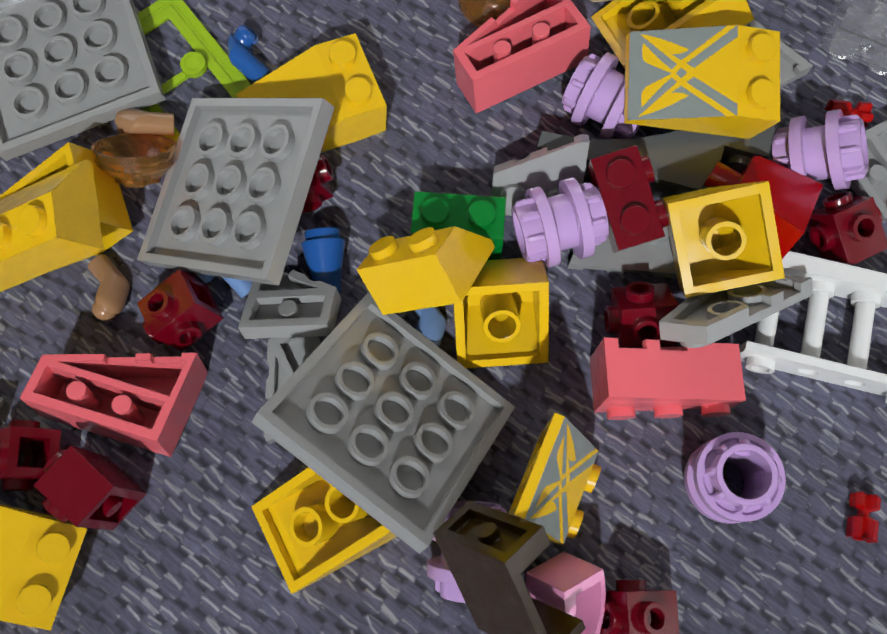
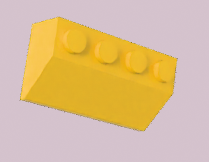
M85 159L0 200V292L103 250L93 162Z

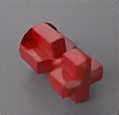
M829 100L825 107V110L828 111L841 109L844 116L858 115L860 119H863L865 128L868 122L871 123L874 119V114L871 113L873 108L871 102L859 101L852 108L850 101Z
M863 491L851 493L849 506L857 510V515L847 518L846 538L850 537L853 540L866 541V543H878L879 522L871 518L870 515L871 512L880 510L881 498L878 495L867 494Z

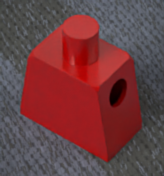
M753 156L742 173L718 161L703 184L707 188L769 181L781 257L783 259L804 234L823 184L761 156Z

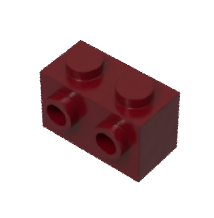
M634 145L591 159L587 170L591 183L598 189L604 202L609 225L608 238L613 253L665 237L663 228L669 225L668 216L662 200L654 201L649 183L655 181V176L648 155L640 156L638 146Z
M70 446L67 450H62L55 454L46 463L43 469L44 474L33 485L46 497L42 505L55 518L62 522L70 520L76 527L114 530L147 494L109 457L75 446Z

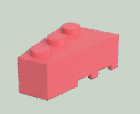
M510 0V8L496 20L492 17L453 50L457 85L477 114L578 66L582 59L588 56L591 26L571 0Z
M604 337L590 357L594 413L606 412L608 420L633 419L636 417L635 411H654V418H676L683 416V409H701V416L718 417L731 414L730 408L746 401L739 344L712 343L699 348H687L684 346L660 347V340L646 339L642 341L643 348H619L618 338Z
M136 353L135 357H107L105 354H43L20 399L41 417L172 457L201 392L208 371L198 353H182L181 356L153 357L151 353Z

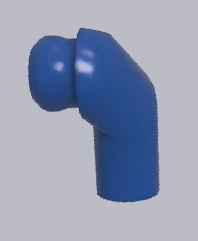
M240 25L236 29L235 34L231 33L228 38L229 60L234 67L255 83L271 73V71L254 56L252 46L257 43L258 35L248 26Z

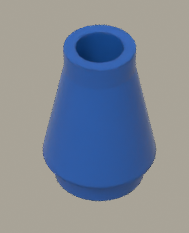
M325 227L305 231V241L301 243V247L312 281L320 280L335 286L338 292L341 293V277L346 240L341 238L340 229Z

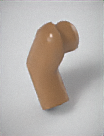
M127 108L120 110L114 119L118 132L127 138H134L139 134L174 136V113L147 112L137 108Z
M101 254L93 258L88 264L89 271L100 282L95 295V302L92 305V312L96 318L102 321H110L124 309L130 292V284L105 254Z

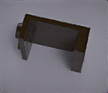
M469 500L433 532L478 629L487 634H581L585 629L583 620L532 598L522 578L521 573L551 544L542 525Z

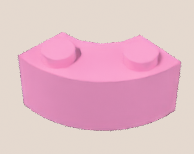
M563 551L526 572V587L532 598L583 620L585 629L581 634H600L606 599L605 576L602 568Z

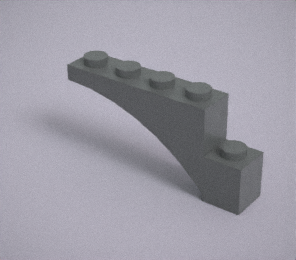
M776 124L750 139L681 130L630 139L589 138L590 143L584 180L587 183H591L587 170L591 159L637 145L640 156L647 154L653 167L655 181L649 183L653 196L664 198L705 189L707 187L703 184L718 161L742 173L753 156H761L768 159ZM542 131L537 150L547 147L550 151L574 142V137Z

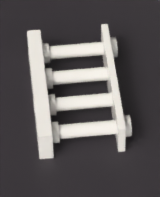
M789 251L782 259L785 276L812 277L813 295L809 297L801 352L796 353L773 347L779 312L758 321L754 342L746 341L739 346L741 361L746 362L745 368L763 374H771L775 370L874 393L886 396L885 402L887 403V374L867 370L875 309L879 307L887 308V273ZM834 296L851 299V305L855 306L847 365L820 358L829 298Z

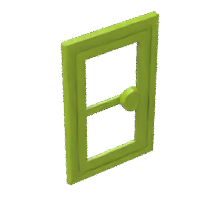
M157 0L137 13L144 35L170 20L195 51L188 52L181 58L180 67L182 72L161 85L164 95L189 78L201 77L205 74L207 67L232 98H237V93L251 85L245 76L232 65L228 55L183 0ZM157 103L141 109L147 112L164 113ZM175 126L174 136L152 135L171 160L180 135Z

